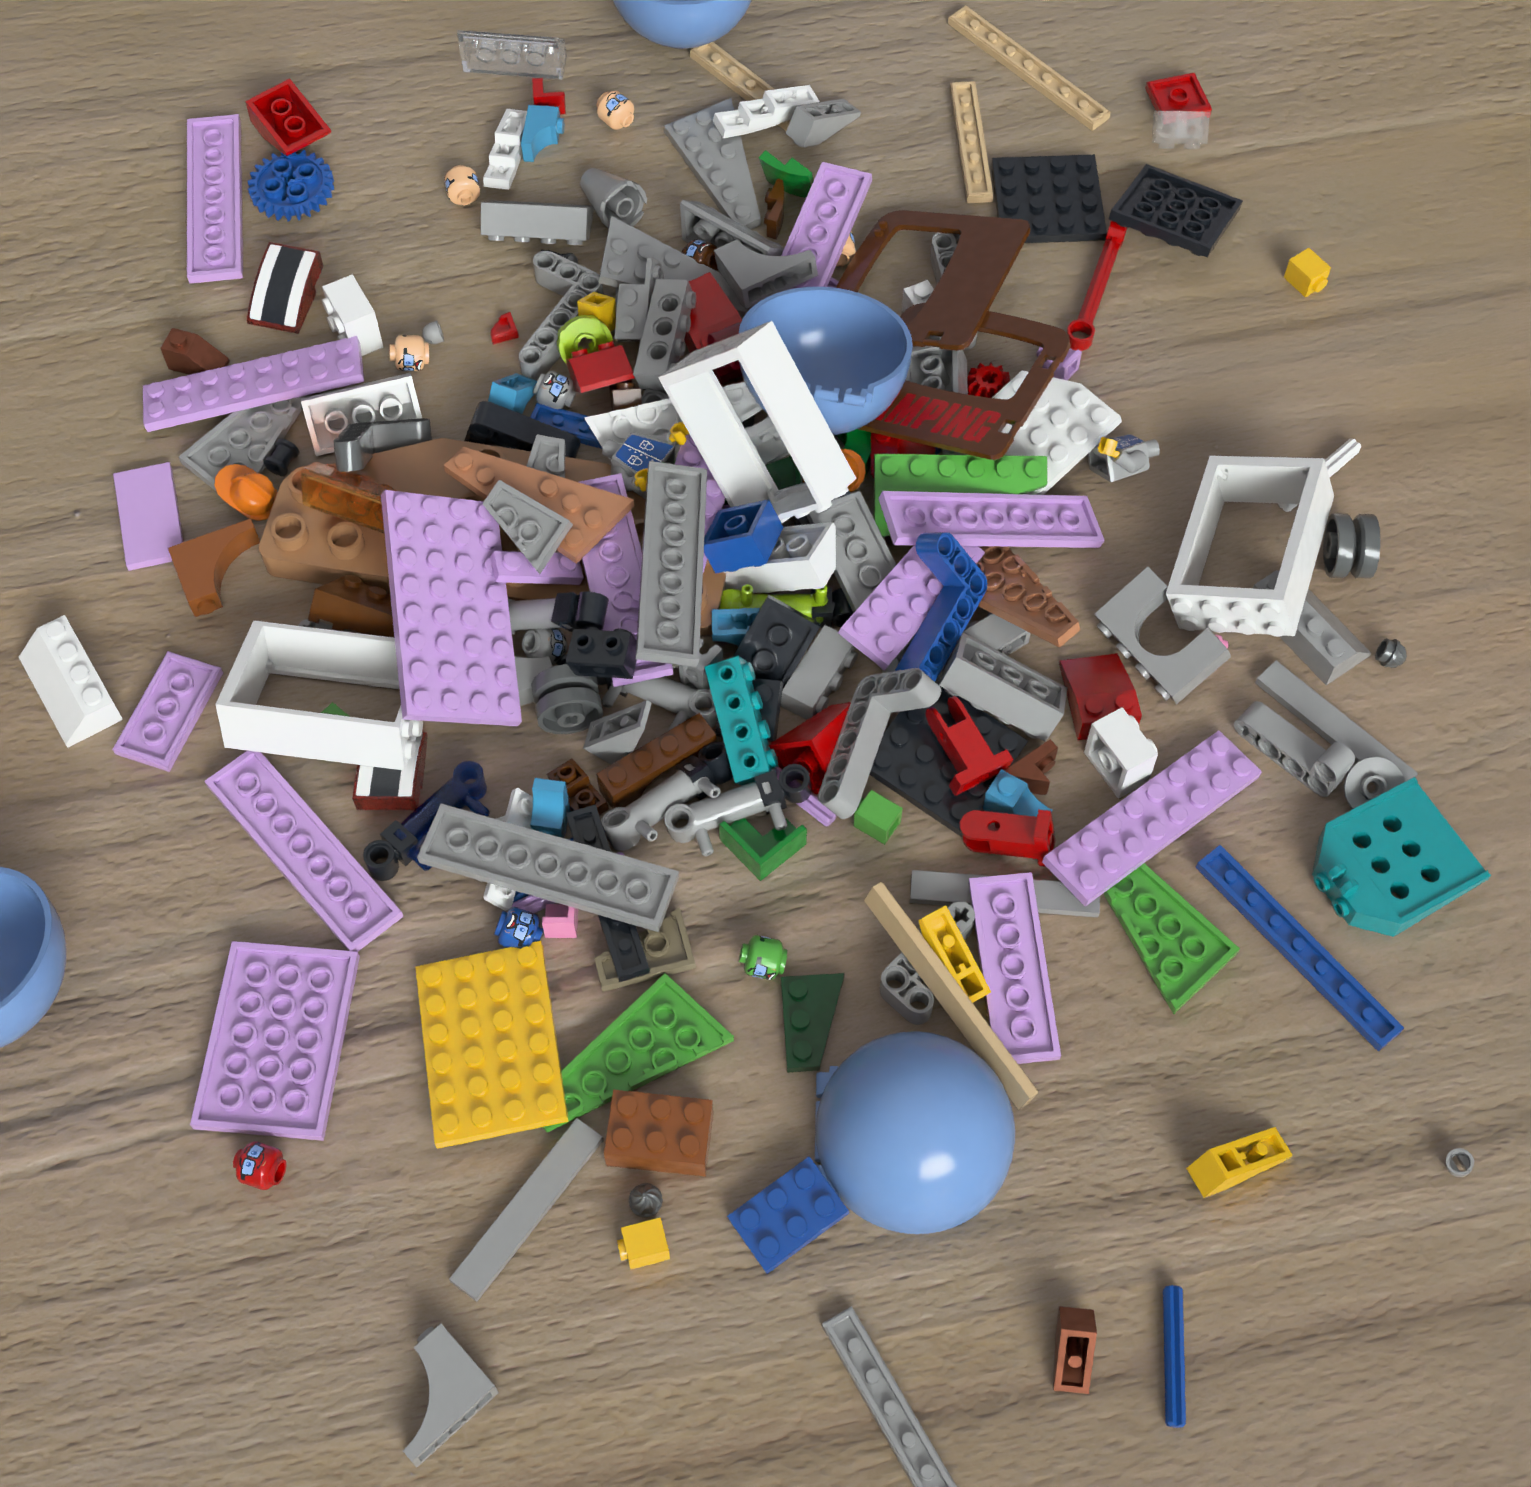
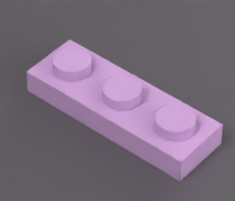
M493 551L490 557L495 582L580 585L584 578L580 561L576 564L561 553L553 554L541 574L536 571L522 552Z

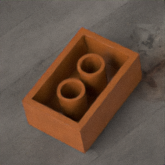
M613 1089L604 1148L606 1166L706 1177L714 1114L713 1100Z

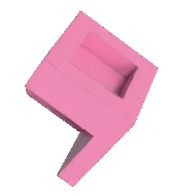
M546 904L545 917L542 918L545 938H577L578 909L563 904Z

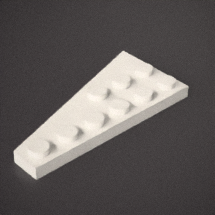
M745 382L722 387L741 423L763 410L749 392ZM670 398L584 417L602 448L609 439L622 445L630 433L661 435L669 432L674 424L683 422ZM677 443L675 444V458H674V461H675L676 458H677V455H678V452H679V449H680V446H681V445H678Z

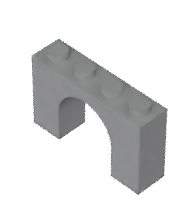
M1146 567L1094 613L1099 620L1096 626L1107 638L1112 635L1119 642L1115 647L1126 659L1132 656L1138 662L1135 668L1146 680L1150 676L1157 683L1154 687L1155 690L1166 701L1171 698L1178 704L1225 663L1231 655L1227 647L1208 628L1185 648L1172 655H1154L1142 648L1140 644V630L1143 622L1168 599L1166 596L1168 586L1149 567Z

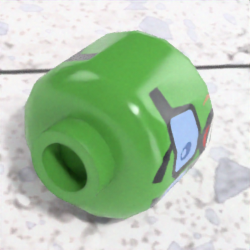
M754 935L750 939L749 944H742L739 962L744 963V971L748 976L773 980L777 974L782 975L784 972L787 949H783L780 940Z

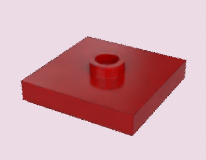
M1195 73L1146 82L1145 89L1162 125L1211 115L1212 107Z

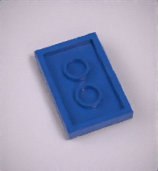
M809 1156L727 1217L768 1274L847 1216L849 1210Z

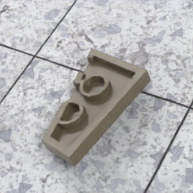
M680 907L672 911L670 916L663 920L659 932L646 929L639 934L650 968L649 974L619 982L609 950L594 958L602 992L660 978L664 973L672 975L696 968Z

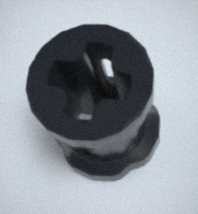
M281 438L276 441L275 450L270 457L264 460V464L273 474L285 476L288 473L287 467L293 458L298 457L300 451L295 444Z

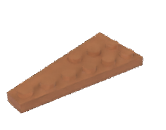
M466 447L460 449L444 464L445 472L484 500L497 481L501 480L570 520L573 526L557 548V551L576 564L635 506L634 499Z
M978 546L985 554L978 561L977 566L985 574L988 583L986 593L979 603V607L1059 648L1080 631L1079 621L1061 602H1057L1052 596L1051 590L1040 583L1039 577L1018 554L1015 555L1009 547Z

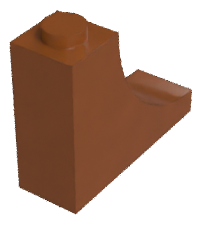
M251 518L168 548L187 601L195 617L210 614L214 610L223 607L220 590L228 567L241 553L260 543Z

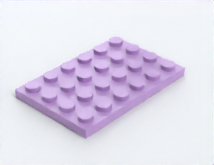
M231 942L190 1126L193 1129L324 1141L360 958L358 952Z

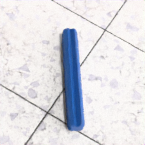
M1169 1285L1163 1289L1165 1423L1168 1427L1181 1428L1186 1424L1183 1289L1180 1286Z

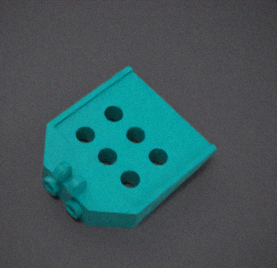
M1415 777L1326 823L1319 836L1312 872L1317 888L1321 892H1325L1331 900L1336 914L1339 917H1343L1348 925L1392 937L1491 877L1488 870L1486 871L1423 791ZM1384 826L1391 828L1394 832L1388 831ZM1353 842L1361 844L1364 848L1357 847ZM1403 851L1409 852L1413 857L1407 856ZM1372 867L1380 869L1382 873L1374 871ZM1422 876L1428 877L1432 882L1426 881ZM1391 892L1399 894L1402 899L1394 897Z

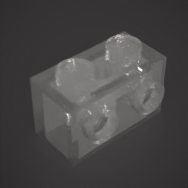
M1154 111L1152 143H1159L1158 148L1174 149V143L1184 144V149H1200V144H1208L1210 112Z

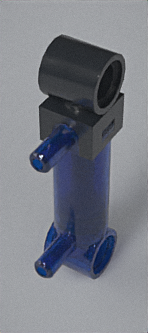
M465 761L457 765L454 769L453 777L401 823L395 820L380 833L382 840L373 841L366 846L363 858L372 878L377 881H387L395 877L399 870L398 860L405 866L413 860L424 871L432 868V866L419 863L417 856L440 804L459 809L467 806L476 814L489 816L490 810L479 801L487 791L483 768L480 764L474 761ZM469 779H476L473 783L465 784V781ZM380 858H388L383 863H375Z

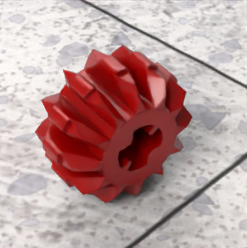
M992 362L988 366L979 363L977 368H971L968 373V395L992 398L1010 382L1009 372L1003 371L1002 365L994 367Z

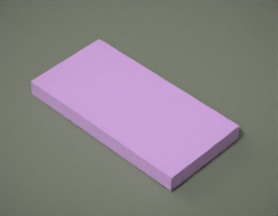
M170 462L114 473L125 561L128 570L131 571L173 562L168 548L184 541Z
M167 651L112 749L115 755L170 772L223 674L222 669Z

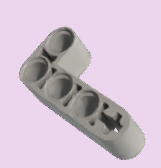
M1253 702L1234 722V728L1242 738L1314 793L1322 797L1330 795L1343 781L1355 762L1354 753L1343 743L1334 742L1325 750L1262 702Z
M959 901L951 904L948 910L953 919L957 921L956 925L963 939L966 940L972 932L975 912L971 905ZM900 953L882 972L880 994L891 1007L912 1024H924L931 1017L934 1003L933 994L922 984V978L909 963L905 955ZM891 980L899 981L903 986H901L900 988H891L890 986H888L887 982ZM919 1001L924 1003L926 1008L917 1010L910 1004Z

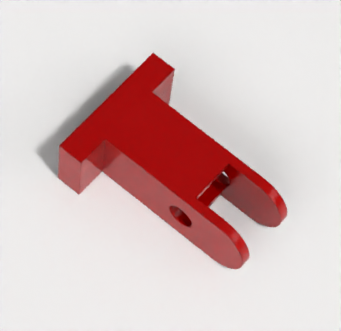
M952 696L948 699V707L957 724L948 728L940 713L934 707L926 709V718L958 774L954 775L949 785L953 794L957 796L997 776L1001 769L1005 770L1010 766L1013 758L1008 749L996 755L992 753L962 702L956 696Z
M1038 809L1037 817L973 810L967 812L960 820V830L963 834L964 845L973 852L1033 858L1038 860L1039 866L1046 867L1042 863L1043 858L1055 848L1056 838L1052 814L1048 810Z

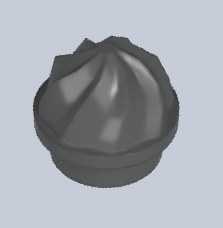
M1387 638L1380 643L1375 654V659L1380 661L1383 667L1390 668L1402 665L1407 657L1406 649L1400 644L1399 640H1389Z
M640 1184L629 1195V1206L632 1212L639 1217L647 1218L654 1216L662 1207V1194L652 1184Z

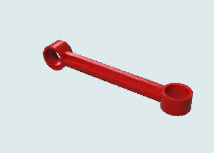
M1112 220L1079 316L1067 328L1070 348L1075 351L1077 349L1080 351L1087 350L1093 343L1095 333L1093 322L1118 251L1121 249L1127 227H1122ZM1076 331H1081L1086 333L1089 337L1085 339H1078L1074 337L1072 333Z

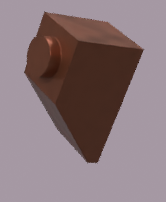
M175 328L171 329L160 348L169 370L189 375L225 367L230 362L227 356L198 334Z
M1059 1306L1055 1334L1054 1391L1089 1394L1097 1336L1094 1310Z

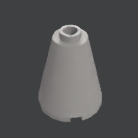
M590 168L582 175L580 186L600 220L607 228H609L611 216L632 227L642 218L644 214L642 208L644 203L647 204V197L639 184L598 168Z

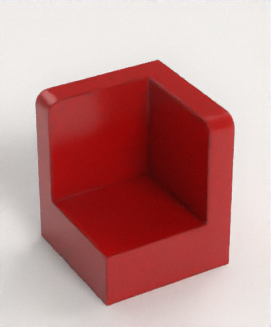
M532 78L534 105L559 107L560 114H566L565 93H544L543 78Z

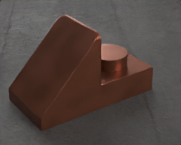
M1050 739L1004 771L1026 782L1032 794L1046 795L1050 781L1043 773H1046L1055 765L1058 747Z

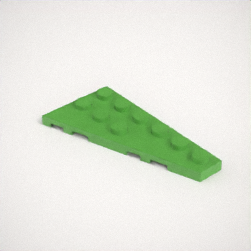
M875 454L874 520L882 537L889 536L890 532L878 499L882 491L1025 494L1044 488L1048 484L1047 456H1003L997 460H989L972 455Z
M1145 863L1103 893L1173 1015L1235 957L1240 950L1236 944Z
M664 973L561 1071L569 1122L611 1102L613 1089L633 1091L733 1042L734 1036ZM568 1122L542 1128L548 1133Z

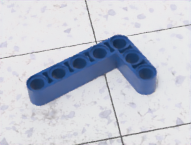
M947 532L922 533L917 538L916 552L941 582L943 588L895 671L919 668L934 682L985 595L988 584L985 574L954 536Z

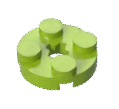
M594 315L576 316L560 327L557 333L558 352L565 363V359L572 357L571 352L584 349L582 346L578 347V343L584 337L592 339V342L588 344V353L597 351V345L613 341L607 326Z

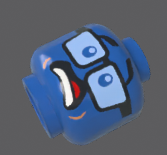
M511 907L508 912L502 911L494 935L498 936V943L506 948H522L530 946L532 942L540 941L543 928L538 927L539 917L537 914L518 907Z

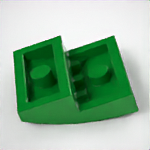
M765 150L760 155L759 160L766 180L774 186L777 179L783 180L785 192L806 198L814 181L812 172L793 157L784 165Z

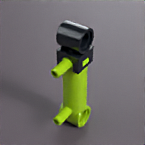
M749 584L743 585L741 590L726 589L722 593L720 609L761 608L768 594H753V587ZM825 585L824 588L811 589V594H769L821 624L820 628H823L824 625L832 628V621L834 625L842 627L853 614L842 588L832 592V588H827Z

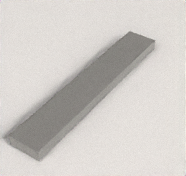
M1277 660L1257 677L1255 684L1331 745L1334 742H1340L1349 747L1354 753L1355 764L1368 757H1381L1397 765L1404 776L1405 782L1413 777H1417L1418 773Z
M912 870L910 903L950 906L955 902L961 901L971 905L968 886L969 878L988 876ZM1033 879L1038 913L1099 917L1100 896L1085 907L1061 881Z
M576 1118L449 1278L450 1282L477 1302L603 1142V1136Z
M851 1306L823 1322V1330L913 1487H957L853 1307Z

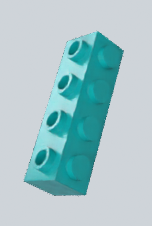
M736 656L705 666L704 668L734 782L743 786L755 782V776L775 770V767H778V759L775 751L770 749L767 738H770L771 734L766 720H762L759 709L763 708V703L759 692L754 691L752 680H755L753 667L750 662L747 663L740 656Z

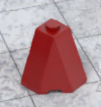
M851 702L828 706L769 744L770 749L775 751L778 765L782 770L790 764H799L807 769L811 780L812 792L815 794L819 793Z

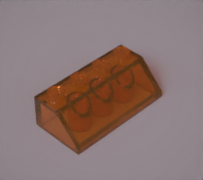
M314 462L303 468L301 482L304 506L385 534L381 494L385 490H398L386 484H378L366 480L358 474L352 475L347 472H339L335 466L329 464L324 465Z

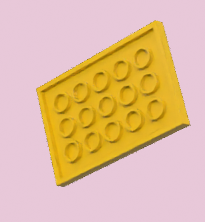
M532 942L530 946L522 948L508 947L415 966L434 1144L437 1149L569 1122L542 942Z

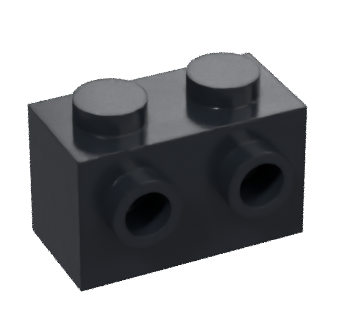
M595 627L573 629L566 663L577 676L633 679L637 659H635L637 640L631 632L625 629H614V631H604Z

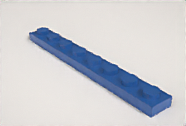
M1221 845L1197 863L1196 869L1378 1052L1402 1032L1404 1027Z

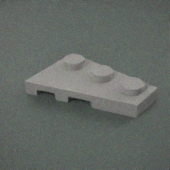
M501 480L497 481L483 502L484 507L539 574H541L573 526L570 520Z

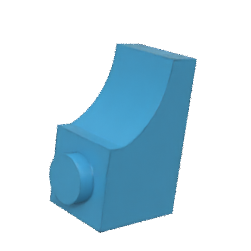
M528 105L521 140L524 162H534L536 155L543 148L551 144H558L559 134L564 133L565 127L564 118H560L559 107Z
M517 373L493 381L488 402L523 414L527 403L535 395L533 391L537 381Z
M760 608L712 609L713 641L728 642L739 646Z
M1002 769L985 795V804L983 805L985 811L1037 817L1039 809L1051 811L1052 814V809L1041 803L1030 792L1026 782Z
M534 778L532 787L533 809L530 827L532 830L564 838L568 824L566 813L571 810L566 782Z

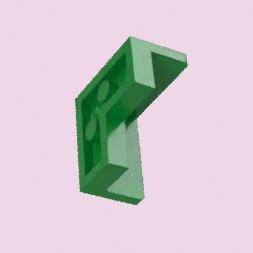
M743 818L735 821L730 826L725 821H722L719 824V839L759 881H762L807 844V828L804 825L796 828L785 818L787 827L784 830L778 831L774 827L762 836Z

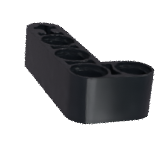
M482 401L477 404L464 440L485 445L493 443L505 448L531 451L536 435L565 439V457L570 458L577 457L581 445L579 438L571 433L488 401Z

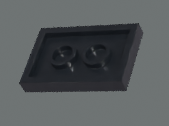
M768 594L732 658L740 656L747 663L750 662L755 673V679L782 681L784 688L821 624Z

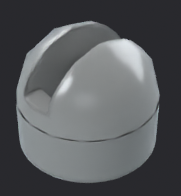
M438 321L425 325L422 330V336L429 344L444 342V336Z
M1456 1148L1448 1153L1445 1166L1450 1174L1456 1177H1464L1472 1171L1474 1159L1467 1150ZM1457 1156L1465 1171L1460 1172L1452 1160L1453 1157Z

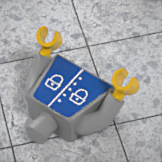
M678 422L671 427L669 432L661 435L630 433L622 445L609 439L603 447L602 454L611 458V475L622 474L626 492L634 491L646 499L649 461L674 464L675 444L684 445L687 440L685 435H689V432L683 422Z
M1132 434L1112 438L1101 437L1100 443L1088 453L1090 470L1109 482L1147 471L1150 467L1149 458L1158 456L1160 453L1158 442L1155 439L1144 441Z

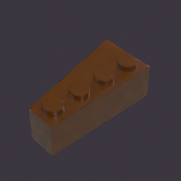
M345 575L315 588L308 621L318 624L320 619L333 623L332 629L337 631H345L347 629L362 634L395 638L391 595L387 594L383 588L370 586L354 575Z

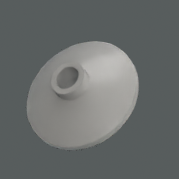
M1368 757L1354 764L1347 773L1344 781L1345 798L1350 807L1354 809L1404 783L1405 779L1401 770L1390 760L1381 757ZM1369 782H1373L1376 786L1375 791L1369 793L1367 790Z

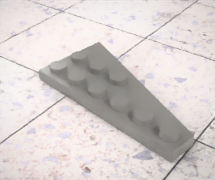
M727 99L664 125V133L722 214L730 219H735L750 230L761 226V217L741 136L722 138L713 123L715 113L734 110L732 99Z
M611 216L598 283L619 288V284H645L647 257H653L661 262L663 266V279L691 281L710 272L742 319L753 307L745 309L721 273L704 264L697 263L693 258Z
M312 394L232 412L178 456L181 464L215 491V477L225 466L233 464L245 465L255 472L261 473L265 468L264 460L270 457L276 448V441L285 437L302 411L301 398L311 396Z

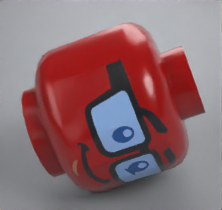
M257 1141L247 1144L244 1149H239L233 1160V1168L236 1169L238 1181L260 1190H268L273 1185H278L283 1179L287 1167V1162L283 1159L280 1149Z

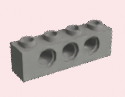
M656 279L633 373L641 389L665 390L658 377L679 362L680 356L684 355V338L691 326V308H695L696 293L692 291L688 280Z

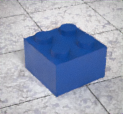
M767 499L718 510L704 537V554L715 573L734 572L751 566L760 567L768 562L784 528L770 500Z

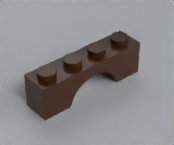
M698 713L596 773L599 791L612 809L626 807L640 798L646 787L661 773L676 766L692 754L698 758V753L704 746L717 742L716 734L702 715Z

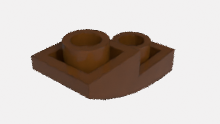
M777 179L773 188H769L765 195L767 212L764 224L767 225V237L775 240L780 233L784 219V185L781 179Z
M572 758L547 774L549 780L566 782L571 811L595 804L599 815L609 809L607 801L591 785L588 775Z

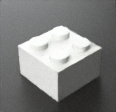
M353 274L322 286L325 298L321 299L327 314H330L327 317V321L332 332L338 331V340L357 336L362 356L383 348L375 312Z
M1123 707L1092 723L1084 750L1085 755L1118 799L1149 781L1158 756L1157 748L1153 741L1149 738L1146 739L1140 731L1136 719L1132 715H1128Z

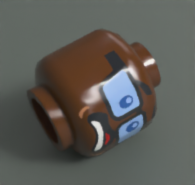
M694 239L683 248L681 253L693 258L699 264H704L718 271L714 250L717 249L716 245Z

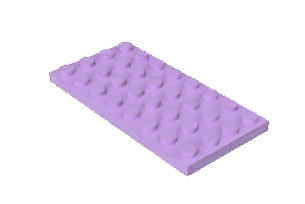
M385 490L381 494L402 719L518 726L522 722L506 583L495 582L490 559L493 551H502L499 524L484 507L483 501Z

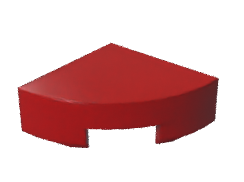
M510 312L501 315L499 321L491 329L493 345L519 338Z

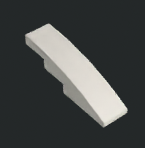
M810 85L764 91L762 99L740 102L738 110L715 113L713 123L722 138L749 134L791 120L796 106L818 103L820 101Z
M506 109L495 131V144L489 154V167L483 177L484 187L510 189L522 156L521 140L527 111Z

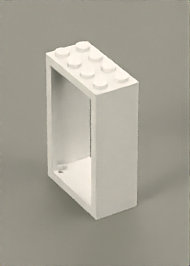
M772 321L693 351L658 377L730 507L769 499L781 523H783L792 516L799 519L813 510L820 513L832 506L831 500L848 492L847 486L856 479ZM739 360L802 475L804 483L778 490L713 369Z
M1209 456L1166 591V596L1179 629L1195 631L1208 628L1210 631L1217 633L1236 632L1246 635L1295 636L1334 499L1324 458ZM1224 502L1299 504L1274 590L1198 586Z
M253 620L215 704L225 748L405 770L408 759H413L415 739L422 734L423 721L403 720L401 706L395 722L256 705L269 673L400 689L395 638Z

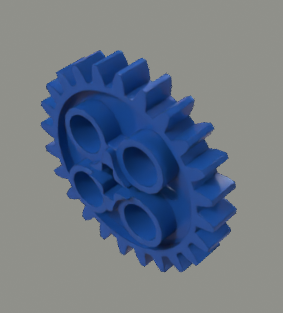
M303 150L299 155L294 152L289 156L281 152L279 157L272 153V160L269 161L263 158L264 165H255L257 172H250L251 180H248V191L253 205L258 207L260 213L265 211L268 218L275 214L277 221L282 216H286L287 222L291 220L292 216H296L298 220H301V214L304 213L311 217V210L320 212L319 204L327 206L326 198H332L331 191L334 190V179L329 165L324 164L322 157L316 159L315 153L307 156L306 150Z

